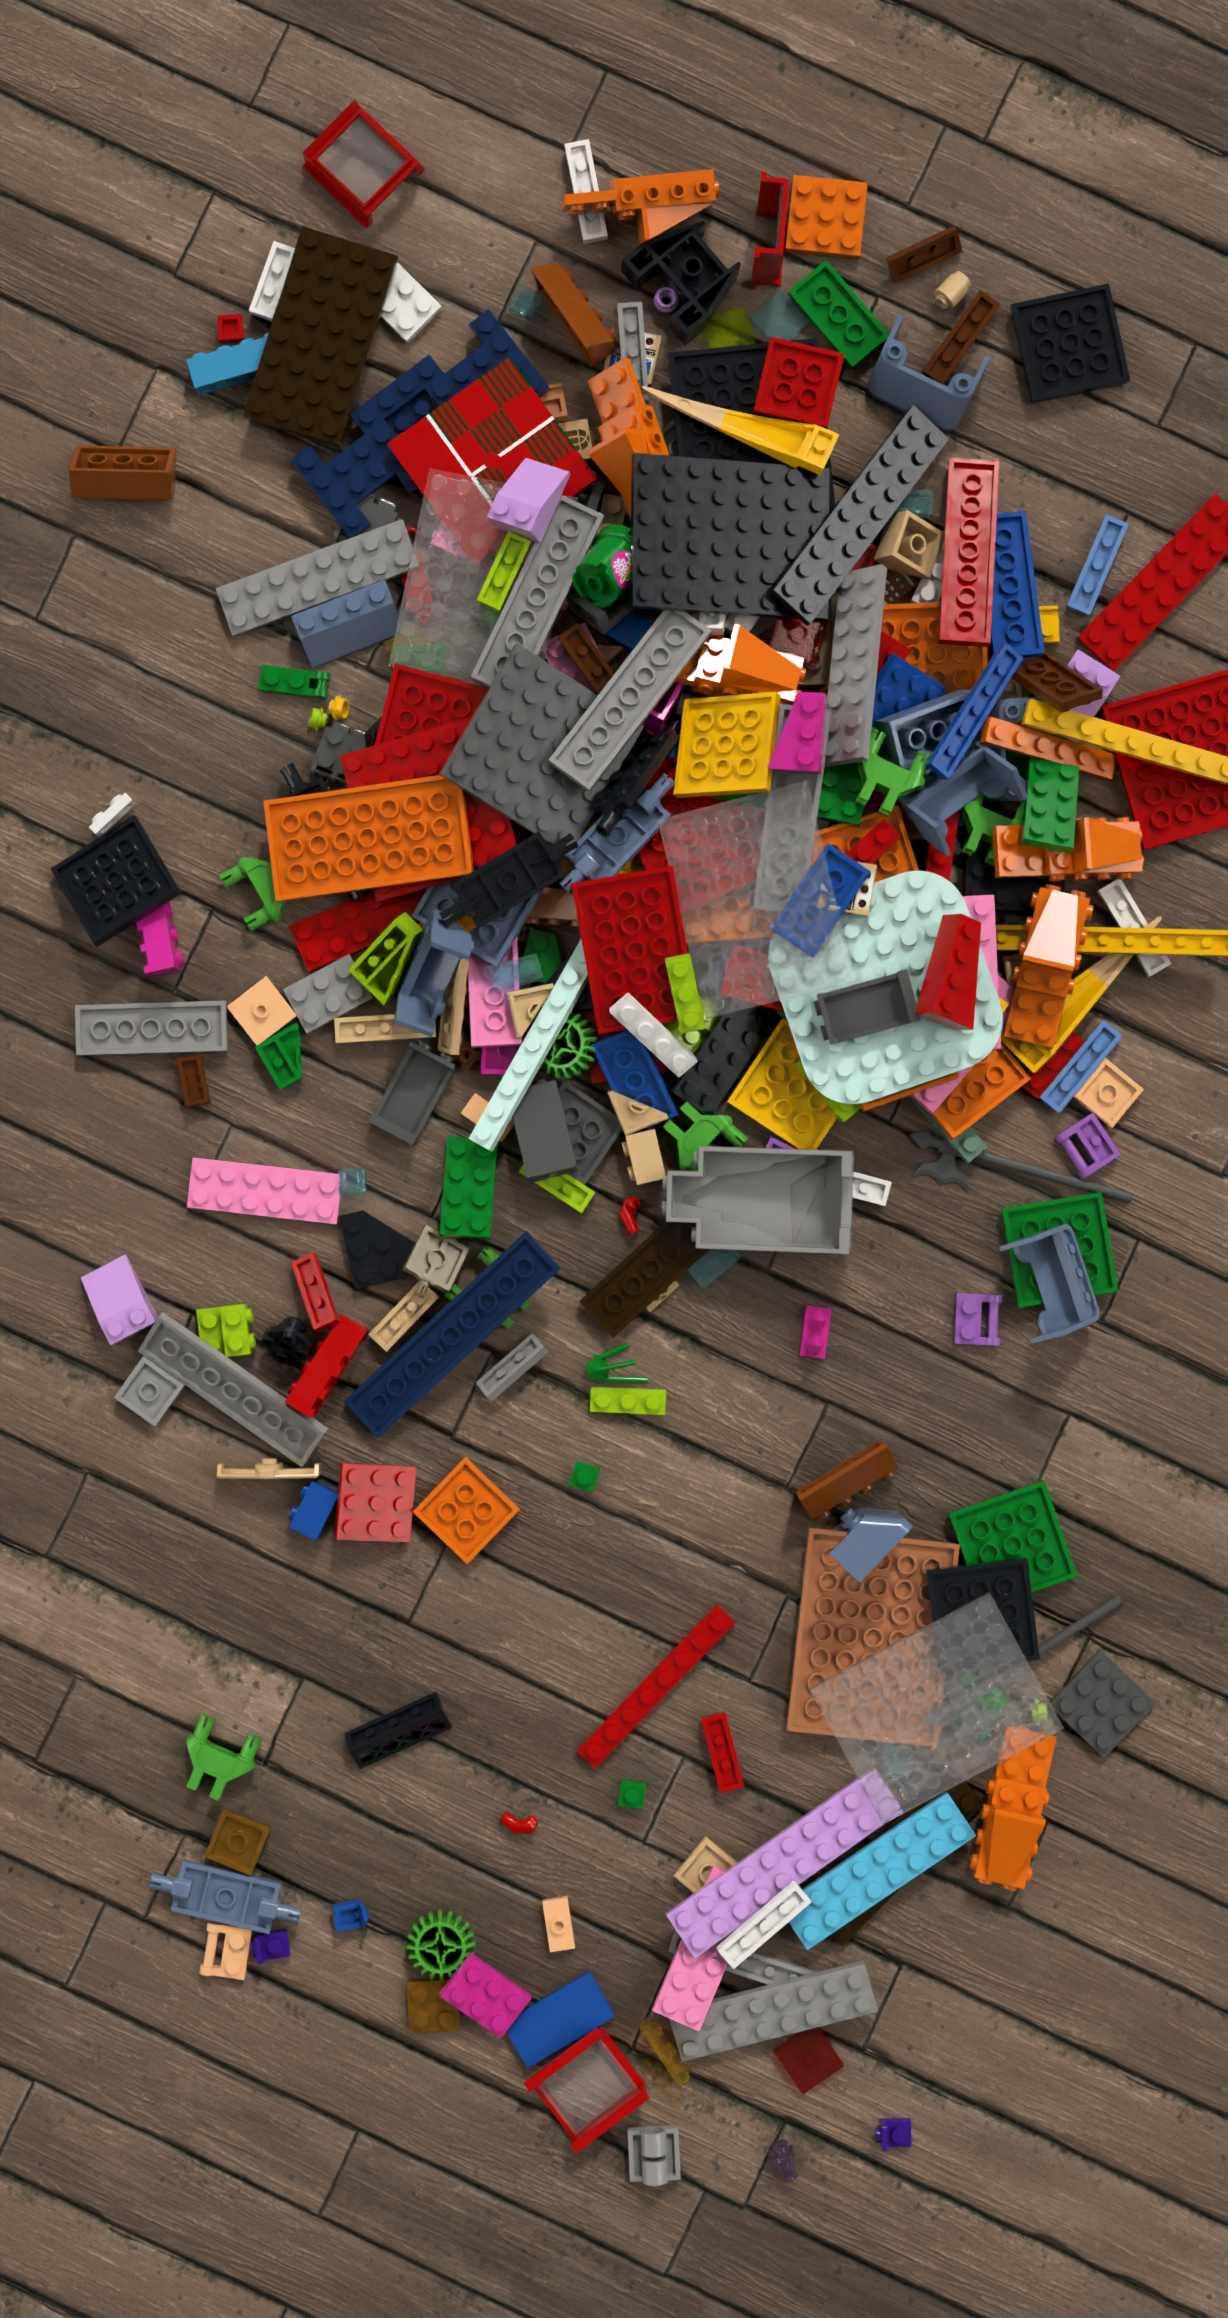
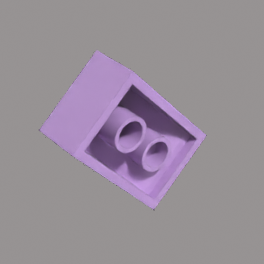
M525 458L497 493L487 518L499 530L510 531L521 537L541 543L571 473Z
M1077 650L1067 666L1102 688L1103 694L1102 699L1070 710L1094 717L1117 683L1120 675L1082 651ZM1065 738V739H1067V740H1070V741H1073V742H1076V743L1078 742V741H1076V740H1072V739H1069V738Z
M126 1254L81 1277L97 1320L110 1345H115L154 1325L158 1315Z

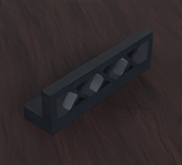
M434 1692L345 1732L344 1735L349 1753L358 1767L362 1769L452 1728V1724L443 1710L437 1692ZM440 1718L443 1721L435 1726L430 1725L431 1722ZM413 1730L418 1731V1733L413 1736L407 1735V1733ZM396 1741L393 1745L383 1746L386 1742ZM366 1751L372 1752L371 1755H368L362 1759L359 1756L360 1754Z

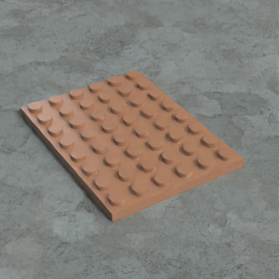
M808 1527L786 1730L938 1747L940 1723H925L934 1705L942 1706L946 1671L939 1672L937 1668L925 1569L957 1566L960 1544L903 1537L859 1583L829 1554L847 1535V1531Z

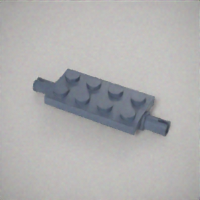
M663 773L650 789L646 788L642 791L630 809H626V816L617 823L609 836L603 837L595 829L605 814H603L577 841L579 847L565 855V858L573 864L574 869L559 885L564 890H567L568 894L571 895L573 892L571 883L584 881L585 879L617 875L670 820L671 814L660 804V799L675 786V782L671 778H667L668 775Z
M183 1859L179 1875L175 1878L154 1872L151 1877L152 1882L149 1885V1889L171 1893V1896H173L171 1907L173 1912L270 1934L275 1919L295 1924L299 1922L302 1908L281 1904L280 1900H278L282 1882L254 1875L250 1876L242 1872Z

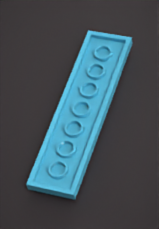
M946 1791L804 1887L802 1890L812 1902L790 1920L789 1924L805 1948L809 1950L974 1838L976 1834Z

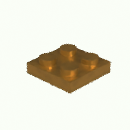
M224 1808L204 1857L251 1876L271 1826Z
M445 1977L442 1981L440 1978L407 1980L409 2033L460 2030V2010L440 1997V1991L450 1980V1977Z

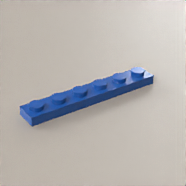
M1006 642L1001 643L926 763V766L942 780L950 779L1023 659Z

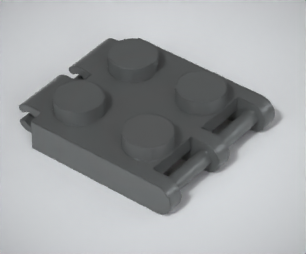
M373 493L357 504L358 508L371 523V526L360 534L397 521L399 517L395 513L398 507L397 504L382 497L378 504H375L377 495ZM338 524L332 540L336 542L338 540H347L349 537Z
M336 720L333 721L331 728L326 726L309 774H319L331 779L330 782L336 783L338 781L347 785L346 779L339 777V774L345 776L340 755L367 748L364 735L366 731L355 728L353 734L349 735L351 726ZM318 766L332 771L333 774L318 769Z

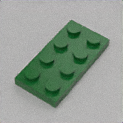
M827 260L788 291V296L836 352L844 353L843 361L851 370L884 344L889 336L888 331Z
M1030 757L1027 763L1025 791L1028 798L1024 800L1022 845L1067 854L1072 853L1075 837L1079 767Z
M447 1136L440 1236L491 1239L498 1143L493 1152L470 1140L469 1137Z

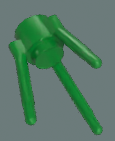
M625 1343L603 1354L594 1355L593 1360L587 1361L590 1381L597 1380L598 1383H647L649 1378L606 1376L610 1375V1370L637 1364L636 1360L608 1364L607 1360H603L629 1348V1343Z

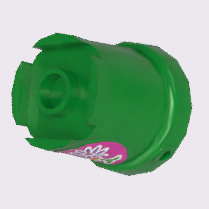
M610 524L603 527L594 538L590 551L575 568L576 572L572 577L574 587L583 599L587 596L594 601L591 604L594 606L607 607L631 587V529L624 525Z

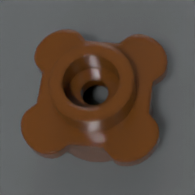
M466 1040L463 1041L459 1049V1055H452V1058L458 1060L461 1068L467 1071L471 1069V1066L476 1061L481 1060L482 1054L471 1047V1041ZM465 1053L469 1054L468 1058H465Z

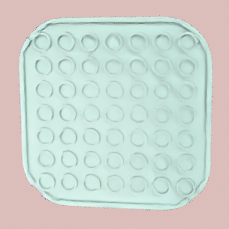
M909 871L875 882L869 917L844 913L814 958L777 933L773 934L769 946V967L806 1075L813 1086L829 1099L843 1104L867 1103L974 1066L982 1061L995 1047L1002 1030L1003 1014L981 946L979 949L973 1030H953L920 1015L921 1021L830 1045L829 1040L824 1041L820 1026L825 1025L822 1015L817 1016L813 1002L818 1000L817 994L830 992L907 969L916 1004H918L942 916L964 914L970 917L961 893L951 882L942 876L927 871Z

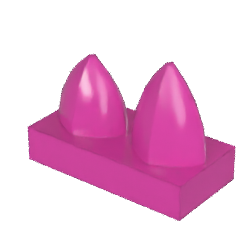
M806 1305L800 1356L825 1359L831 1309Z

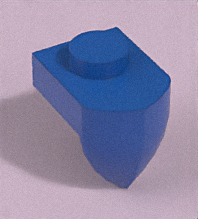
M356 1899L332 1904L333 1923L336 1932L359 1927L364 1928L368 1924L370 1912L361 1900Z

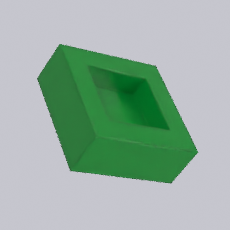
M576 1460L569 1485L593 1493L600 1468Z
M621 1779L618 1806L643 1809L646 1782Z

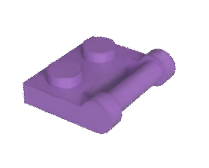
M1094 1113L1089 1114L1054 1137L1058 1144H1062L1079 1170L1078 1175L1081 1179L1086 1178L1121 1155ZM1073 1134H1076L1094 1163L1087 1166L1069 1137Z
M956 1293L955 1344L1000 1346L998 1318L999 1303H1002V1295ZM982 1302H989L988 1337H980Z

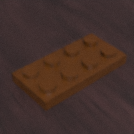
M1046 651L1042 657L1023 658L1011 677L1012 680L1059 712H1067L1072 708L1088 705L1093 701L1102 699V688Z

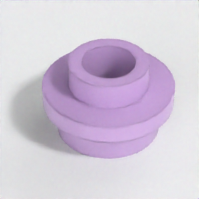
M663 287L656 292L654 304L659 311L670 313L678 306L679 296L672 288ZM667 297L671 302L664 304L662 299Z

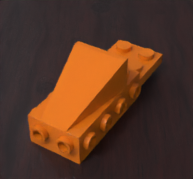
M713 169L618 178L612 180L608 186L609 190L565 194L560 201L561 212H567L568 216L583 214L582 211L592 209V213L607 212L608 208L611 209V218L618 217V221L633 220V217L636 216L640 245L662 236L695 215L710 208L716 202V197H719L720 189L719 182L714 181Z
M623 358L588 380L602 425L598 427L601 443L587 451L593 461L621 493L626 513L631 521L632 455L634 453L669 455L654 409L652 406H646L630 358Z
M734 624L731 640L721 635H710L675 682L693 686L692 692L711 697L777 692L781 695L780 704L793 705L798 692H801V690L797 689L798 683L803 684L806 669L802 668L804 658L798 657L793 653L778 652L742 626Z
M1128 817L1116 818L1114 822H1107L1106 818H1076L1074 849L1071 854L1022 845V825L992 827L995 878L1037 877L1049 878V881L1054 882L1063 881L1068 877H1072V881L1087 880L1088 877H1095V880L1111 879L1110 876H1118V880L1133 879V874L1143 872L1144 857L1141 854L1142 831L1139 827V821L1129 822Z
M1046 884L1045 888L1040 887L1039 893H1033L1030 907L1035 908L1033 918L1027 917L1024 932H1028L1029 935L1027 943L1021 942L1018 956L1023 957L1021 967L1015 966L1012 981L1017 983L1003 1037L1054 1048L1067 994L1072 995L1075 980L1071 979V975L1074 969L1078 970L1081 955L1077 954L1079 944H1085L1087 930H1083L1085 920L1090 921L1094 906L1089 905L1090 898H1086V893L1071 890V893L1068 894L1060 892L1061 887Z
M1008 1724L1005 1725L996 1769L993 1772L992 1779L988 1780L986 1786L988 1797L986 1804H983L981 1808L980 1819H982L980 1829L976 1831L974 1843L977 1845L975 1854H971L969 1869H971L974 1878H977V1882L986 1885H992V1882L1002 1884V1888L1016 1891L1017 1888L1024 1889L1026 1882H1030L1032 1876V1867H1029L1031 1858L1036 1857L1038 1843L1036 1841L1046 1823L1045 1818L1042 1816V1809L1047 1807L1049 1801L1046 1783L1057 1739L1055 1735Z

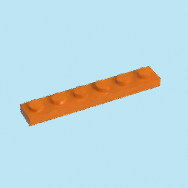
M987 717L984 721L981 743L1028 757L1079 767V772L1101 779L1110 780L1113 777L1116 761L1115 754L994 717Z

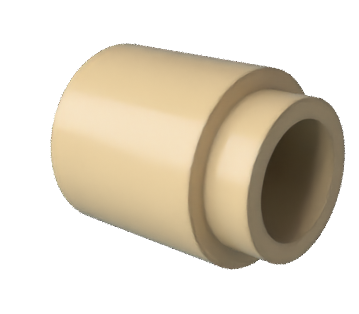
M960 271L950 274L934 291L936 304L942 309H953L969 291L968 288L971 283L968 277Z

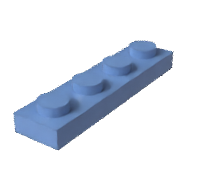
M1107 514L1105 515L1065 608L1086 617L1090 616L1128 528V523Z
M1102 1020L1039 1099L1059 1114L1123 1035L1106 1021Z

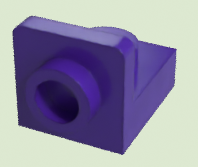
M288 1929L274 1930L270 1934L257 1933L254 1941L251 1942L252 1956L257 1957L258 1964H263L268 1959L291 1955Z
M880 2118V2127H875L876 2143H880L882 2152H887V2147H911L910 2118Z

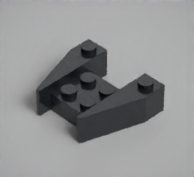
M705 221L640 244L622 259L621 272L636 289L659 273L685 303L684 306L671 315L669 328L685 346L705 330L737 279L741 263L738 261L731 268L727 269L701 239L705 232Z

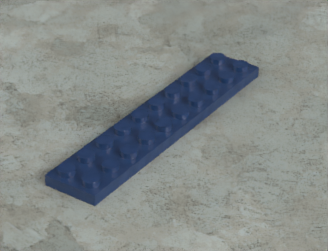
M526 1231L343 1402L379 1438L556 1274L561 1267Z

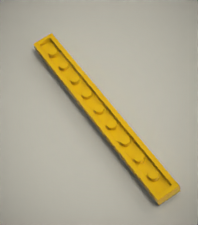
M1031 698L1027 700L1021 725L1228 785L1227 756L1075 711L1059 712L1049 704Z
M996 925L997 951H1019L1021 942L1027 943L1029 935L1028 932H1024L1025 925ZM1083 927V930H1087L1085 944H1079L1077 953L1228 957V930Z

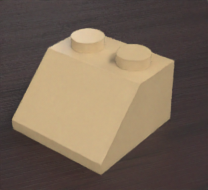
M908 510L894 513L885 525L874 560L893 572L896 571L928 579L930 578L944 533Z

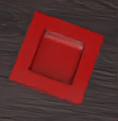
M242 314L217 315L218 340L220 343H233L245 340Z

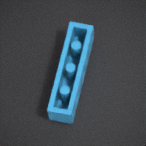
M269 333L260 339H245L239 345L232 347L228 345L220 346L214 352L207 354L205 352L192 355V358L187 359L197 395L254 380Z

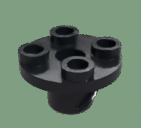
M287 1317L278 1326L267 1328L261 1339V1344L280 1363H287L288 1360L306 1361L312 1350L310 1340L304 1335V1332H307L305 1324L295 1317Z

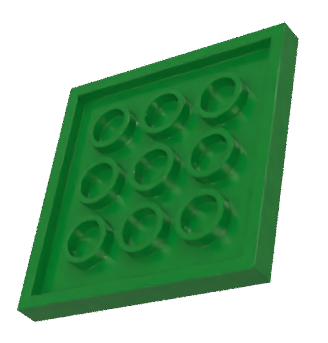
M1102 1192L1001 1208L1007 1243L1057 1226L1069 1225L1074 1231L1094 1295L1119 1292ZM1014 1248L1008 1249L1017 1307L1022 1308L1044 1304L1031 1263H1022L1016 1258Z
M1044 1480L948 1512L965 1564L1027 1557L1032 1592L1078 1577Z

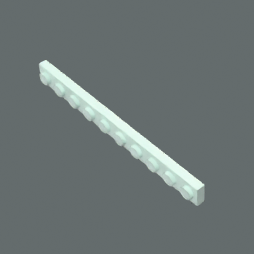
M581 939L469 1137L470 1140L493 1152L589 981Z

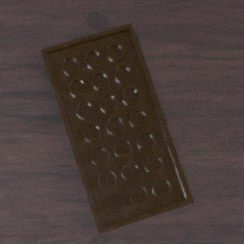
M302 226L243 414L245 419L340 448L398 263L397 255Z

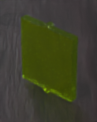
M744 306L713 315L705 328L707 335L705 340L709 341L710 348L755 344L751 331L752 323L748 322Z

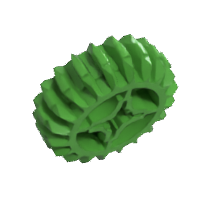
M571 1011L564 1024L568 1025L567 1029H564L557 1036L552 1045V1053L549 1050L540 1068L543 1070L547 1069L546 1073L548 1075L555 1074L556 1078H563L565 1076L568 1079L572 1078L573 1073L577 1076L581 1075V1068L588 1070L589 1066L586 1062L595 1061L594 1057L591 1056L595 1049L590 1045L598 1041V1038L591 1037L596 1032L595 1028H589L591 1022L586 1019L583 1020V1015H575ZM578 1036H580V1040H581V1046H580V1047H579L578 1044H577V1038H578ZM558 1040L565 1041L566 1043H568L567 1046H569L572 1049L563 1047V1043L559 1042ZM569 1055H576L571 1062L561 1065L562 1061L566 1060Z
M442 1909L438 1910L437 1917L434 1916L432 1911L428 1912L429 1920L421 1916L419 1918L421 1925L414 1923L412 1926L414 1932L408 1935V1939L413 1942L407 1943V1949L414 1950L409 1953L408 1957L409 1959L417 1958L413 1967L418 1968L422 1965L420 1973L424 1975L427 1970L430 1971V1979H434L435 1973L439 1974L441 1981L444 1980L445 1973H448V1976L451 1978L454 1974V1969L457 1970L469 1953H475L470 1949L476 1945V1941L470 1940L474 1936V1932L471 1930L465 1931L469 1927V1923L464 1922L460 1924L461 1915H458L455 1920L452 1919L453 1911H449L447 1917L443 1916ZM437 1927L436 1936L427 1938V1941H421V1937L426 1931ZM445 1927L456 1932L460 1940H457V1937L448 1936ZM440 1935L441 1941H443V1945H445L442 1955L440 1946L437 1945ZM462 1949L456 1959L446 1963V1955L449 1952ZM422 1950L433 1953L436 1956L437 1963L427 1958Z

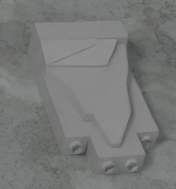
M699 1146V1151L694 1152V1166H698V1171L668 1170L667 1175L663 1176V1190L667 1191V1201L662 1202V1216H666V1222L696 1223V1227H692L691 1241L696 1242V1248L849 1254L851 1252L854 1150Z

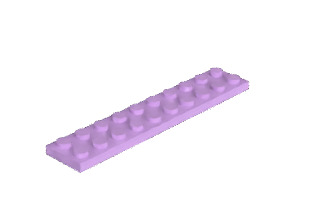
M872 1767L665 1914L692 1956L696 1958L740 1927L793 1880L799 1885L902 1812L903 1809L876 1768Z

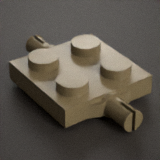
M428 1225L423 1226L402 1269L420 1281L414 1295L424 1298L429 1286L448 1293L470 1248L459 1243L455 1237L440 1236V1231Z

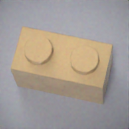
M655 1129L625 1136L626 1142H622L625 1157L630 1156L632 1166L627 1167L630 1181H636L638 1186L663 1180V1176L666 1174Z

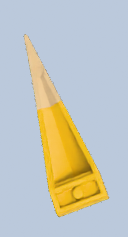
M641 386L640 389L642 393L797 469L800 466L818 475L822 474L839 437V434L816 424L780 420L728 410L682 398L647 386Z
M1162 916L1157 917L1144 928H1156ZM1108 954L1074 979L1075 984L1072 995L1067 994L1054 1048L1003 1037L1004 1032L1000 1035L1001 1042L1035 1074L1056 1054L1134 954Z

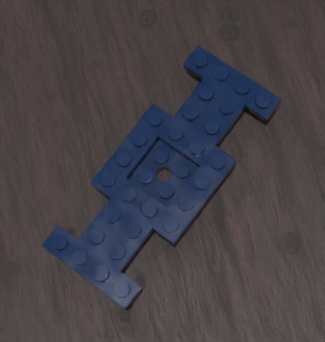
M489 309L469 323V328L483 345L444 374L432 357L427 355L350 414L351 419L364 435L340 454L324 464L309 445L290 460L349 538L358 536L371 526V523L358 508L357 504L370 494L375 493L394 477L399 479L411 496L419 490L387 446L388 442L508 357L513 360L539 397H542L550 390L547 383Z

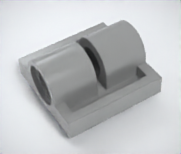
M678 2125L627 2127L630 2182H643L647 2186H661L668 2183V2180H681Z

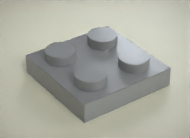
M143 1356L114 1398L153 1426H157L183 1390L185 1384Z

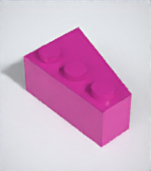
M798 692L768 765V770L785 773L822 774L827 696L825 693Z
M171 901L136 922L137 931L140 932L142 945H140L141 953H144L147 966H143L144 973L151 978L182 972L181 965H185L183 953L181 950L178 951L176 941H179L177 927L172 926L171 917L174 916Z

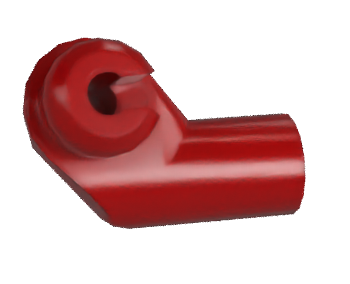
M628 1197L623 1202L619 1212V1217L628 1235L639 1230L634 1220L635 1214L641 1205L637 1197Z
M508 1811L499 1820L517 1835L532 1834L538 1826L536 1817L529 1815L525 1820H518Z

